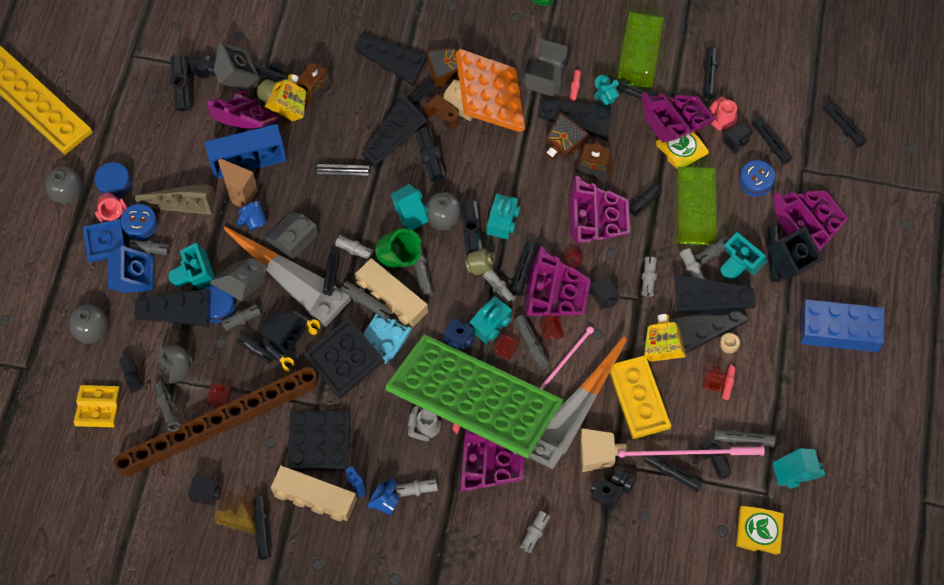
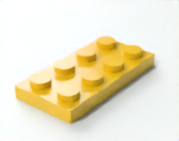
M646 356L615 363L609 373L632 439L670 429L671 424Z

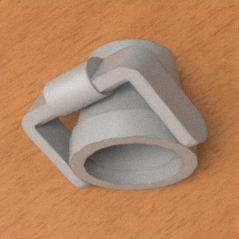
M415 406L409 415L408 435L419 440L429 441L430 438L435 437L440 432L441 421L436 414L420 406Z

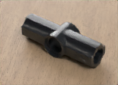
M173 55L170 57L172 73L170 82L173 86L175 110L188 111L191 109V82L188 76L187 56ZM184 80V84L178 87V82Z
M199 55L198 58L187 56L188 73H194L197 77L204 79L209 76H216L214 71L216 60H213L208 55Z
M421 128L416 132V138L420 147L422 163L426 166L430 182H440L446 176L441 162L439 146L435 143L431 129Z
M472 199L460 203L467 256L470 252L482 249L477 201Z

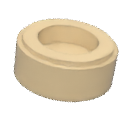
M726 333L721 337L720 348L724 352L734 353L738 350L740 340L737 335Z

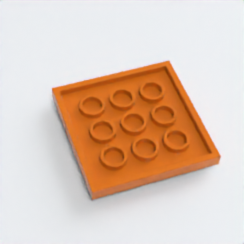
M459 49L456 52L464 115L514 131H524L525 123L516 68Z

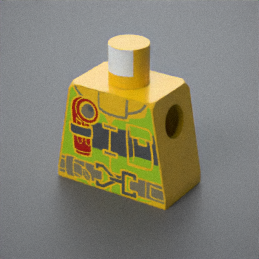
M290 74L287 80L277 82L265 107L291 121L302 119L304 116L306 91L297 85L299 77Z
M658 315V324L648 326L645 346L646 358L649 362L686 357L679 327L674 322L669 323V315Z

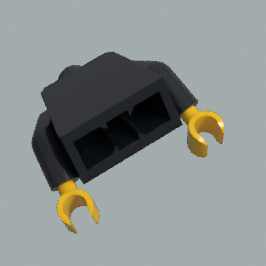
M294 310L283 313L275 312L268 321L261 320L258 325L260 335L263 338L262 343L267 353L277 362H282L283 370L289 372V369L285 364L291 363L294 366V362L291 358H285L283 355L287 356L307 329V326L309 333L312 335L317 334V330L312 328L313 326L320 328L319 321H309V318Z

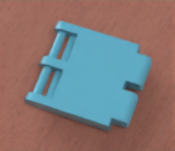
M376 314L363 335L385 360L384 363L387 364L389 360L393 361L411 333L412 328L397 323V320L394 318L392 320L389 318L384 320Z

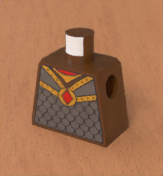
M455 48L426 51L427 63L436 88L459 79L456 60L457 51Z
M316 62L308 64L306 70L298 78V86L306 91L305 102L311 106L333 83L328 70Z
M560 113L546 137V143L550 148L545 154L552 160L559 153L568 158L588 140V133Z
M599 143L593 145L585 144L579 155L575 173L609 180L613 166L611 149L602 147Z

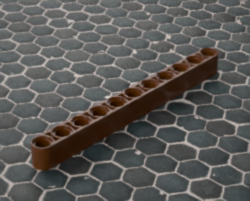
M309 367L303 368L180 425L179 429L175 432H165L120 453L114 459V466L120 475L125 477L142 471L314 390L318 386L316 372ZM306 377H312V378H313V379H312L311 381H309V382L304 381V379H305ZM289 385L295 386L292 390H287L286 388ZM270 394H277L275 398H268ZM253 402L259 403L256 407H250ZM236 410H240V411H241V412H240L238 415H236V416H233V415H232V413H233L234 411H236ZM216 419H222L221 423L213 424ZM197 428H204L202 432L195 433ZM185 436L183 441H177L178 437ZM161 445H167L164 450H158ZM148 453L145 459H139L142 454ZM124 462H129L127 467L121 468Z

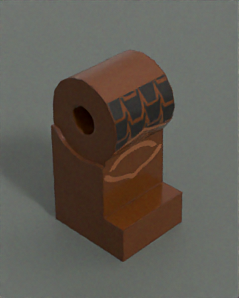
M439 94L425 105V114L430 118L435 115L443 121L445 127L450 129L458 125V111Z

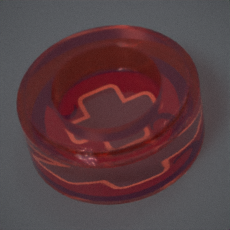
M569 250L565 253L563 261L566 266L577 269L582 265L583 257L579 251Z

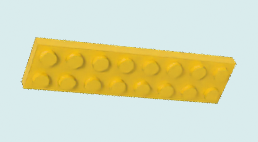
M0 46V95L57 149L66 155L93 133L91 128Z

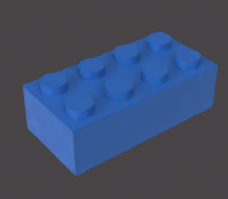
M277 124L267 125L255 130L250 129L243 133L230 134L227 137L214 138L205 142L215 179L223 177L218 162L219 159L249 171L286 161Z
M806 299L801 309L800 344L879 352L884 344V308Z

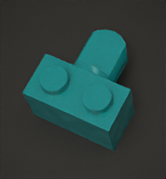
M409 184L390 194L401 224L406 229L414 230L429 222L426 215L427 208L421 202L423 197L419 189H415Z
M496 194L487 223V235L509 239L510 233H514L516 226L514 218L519 216L521 208L518 206L517 198Z
M736 232L724 245L726 253L731 257L721 266V273L724 279L728 281L735 280L745 269L755 276L767 263L766 255Z
M197 243L181 250L180 254L183 261L180 262V267L169 272L170 282L178 288L191 282L199 290L212 285L210 282L215 276L206 251Z
M494 296L469 322L473 328V334L486 344L490 340L493 341L499 335V330L503 326L507 327L512 321V309Z
M800 448L773 462L778 486L796 488L801 482L825 476V471L822 469L823 463L818 462L815 449Z

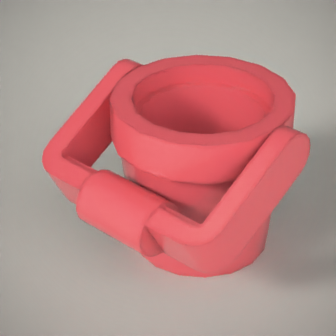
M724 97L714 101L708 109L715 117L711 124L718 130L734 127L738 119L737 105L731 100H726Z
M106 192L98 198V211L95 212V215L101 223L121 219L122 213L127 209V206L122 198L118 200L114 194Z

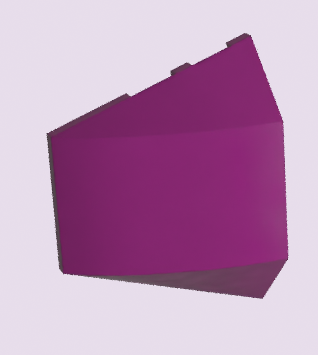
M245 90L235 92L233 99L228 101L215 98L207 102L210 117L231 126L259 128L280 120V117L265 106H259L257 99L253 98L251 100L247 97Z
M642 92L646 122L662 143L674 141L695 133L715 120V117L698 96L676 95L673 98L666 97L664 94L648 96V93Z
M575 176L568 203L569 235L576 244L629 235V200L611 191H603L597 188L596 184H588L582 181L580 177Z
M806 191L805 194L790 192L788 195L774 194L776 217L779 224L787 234L806 226L819 252L849 219L827 191Z
M541 246L530 270L523 305L526 316L584 315L591 280L573 267H568L560 262L558 257L554 258Z
M465 429L460 472V492L523 480V456Z

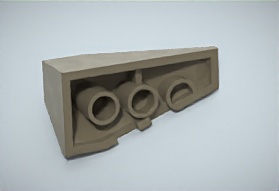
M201 184L140 194L135 196L137 204H145L151 209L212 215L216 195L213 186Z

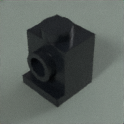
M741 121L725 133L723 143L736 154L740 146L744 147L750 141L749 137L753 134V131Z
M601 478L599 482L595 481L591 487L590 492L593 493L591 500L613 511L624 488ZM602 489L609 491V493H604Z

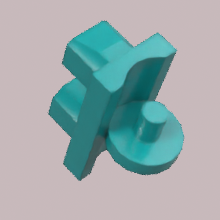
M599 75L595 79L594 84L598 89L594 95L595 100L601 99L604 106L614 103L615 99L619 97L616 87L619 85L617 79L612 83L606 75Z

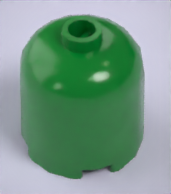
M403 228L385 233L376 243V257L381 264L390 268L413 265L418 262L422 255V252H420L421 239L411 229Z

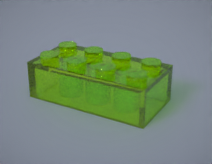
M629 12L617 79H625L627 83L652 88L664 17Z
M678 166L676 174V243L714 244L717 236L716 168Z

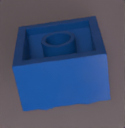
M120 246L109 253L108 289L122 293L152 291L153 255Z

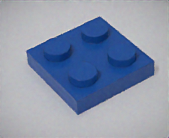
M120 219L83 227L89 263L108 259L109 253L120 246L125 247Z

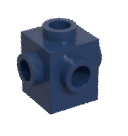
M454 318L443 333L444 342L448 343L450 347L465 351L467 346L470 347L475 339L472 326L465 321L460 322Z

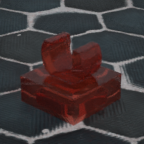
M552 315L544 317L545 323H542L540 328L543 330L547 328V332L542 334V337L546 339L553 337L557 340L563 338L564 334L560 319Z
M501 334L493 348V353L510 361L519 342L507 335Z
M713 366V371L707 370L703 389L723 392L727 374L721 373V368Z
M211 383L206 403L219 407L226 405L231 388Z

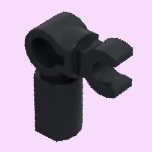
M131 355L119 359L130 393L143 389Z
M713 440L708 442L707 445L702 446L701 449L691 448L690 450L721 449V444ZM696 454L698 458L692 462L693 465H696L704 458H711V463L719 480L732 475L724 456L721 454Z

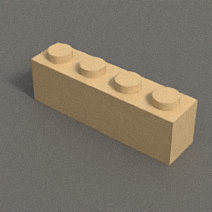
M372 258L355 273L356 284L370 292L372 298L391 308L392 313L394 312L399 316V320L404 325L408 324L413 328L428 313V305Z
M280 466L271 486L276 498L280 500L289 499L299 507L308 506L318 514H323L324 512L331 515L330 517L336 521H348L357 501L356 493L283 466Z

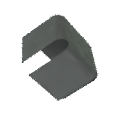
M540 39L537 62L531 58L532 44L522 66V83L526 85V89L554 96V94H560L570 70L571 56L564 70L567 46Z

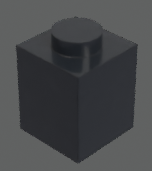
M608 275L591 283L590 293L601 310L612 308L617 304L619 292Z
M193 476L188 493L190 501L215 506L216 500H219L221 496V488L218 482Z

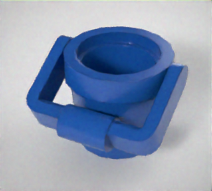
M260 201L249 203L238 211L240 217L236 224L239 227L246 223L250 231L267 223Z
M393 478L378 485L368 503L369 508H374L388 515L392 514L400 499L398 495L393 493L397 486Z

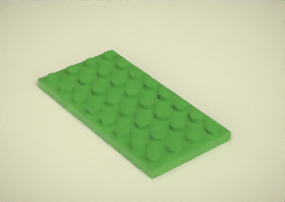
M425 334L386 384V391L527 459L563 404V399Z

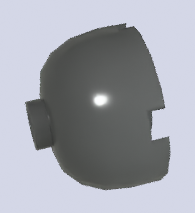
M60 166L52 169L47 174L44 187L51 201L60 202V204L65 205L79 198V193L81 189L83 190V183L75 170Z
M439 192L427 200L425 205L427 208L426 215L430 226L438 230H449L452 226L459 223L462 217L461 204L453 194Z
M86 304L72 311L68 319V327L75 339L84 344H92L103 338L102 335L108 331L109 321L105 313L98 306Z
M168 344L158 348V363H162L163 370H160V373L166 384L180 382L189 373L190 366H192V357L190 354L187 355V352L181 346Z

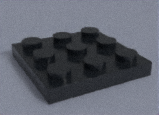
M349 317L303 354L339 399L385 362Z
M290 411L287 468L294 471L346 470L349 466L350 411Z

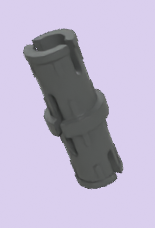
M723 236L714 244H709L705 250L695 255L696 261L701 259L699 264L704 265L710 259L718 257L720 252L725 250L724 242L729 238Z
M131 239V243H133L130 244L131 249L150 255H169L167 251H170V244L155 243L153 240L141 241Z
M254 304L245 310L236 311V314L221 320V323L227 332L240 324L245 325L246 321L261 315L257 305Z

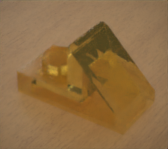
M242 501L236 516L230 510L223 509V512L216 510L214 515L216 523L255 535L254 525Z

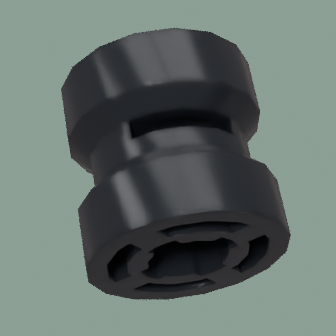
M620 466L610 482L623 487V492L628 494L638 477L627 473L626 469Z

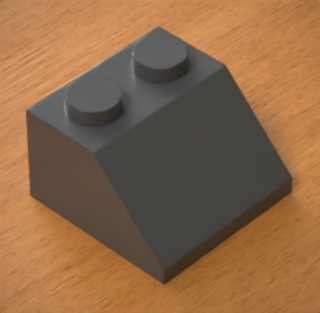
M222 42L218 45L214 66L218 82L222 85L246 91L259 78L247 50Z
M290 212L265 239L293 261L318 236L316 224L306 216Z
M252 257L234 262L213 278L210 283L242 302L264 284L267 266Z

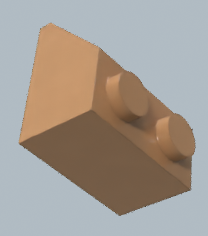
M219 159V166L231 202L236 206L245 207L251 203L258 191L253 172Z

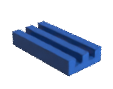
M350 466L345 470L350 486L352 485L353 490L357 491L358 497L361 498L366 495L364 482L356 470Z

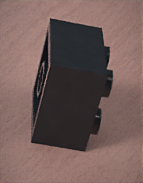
M806 226L766 246L783 280L799 275L823 261Z

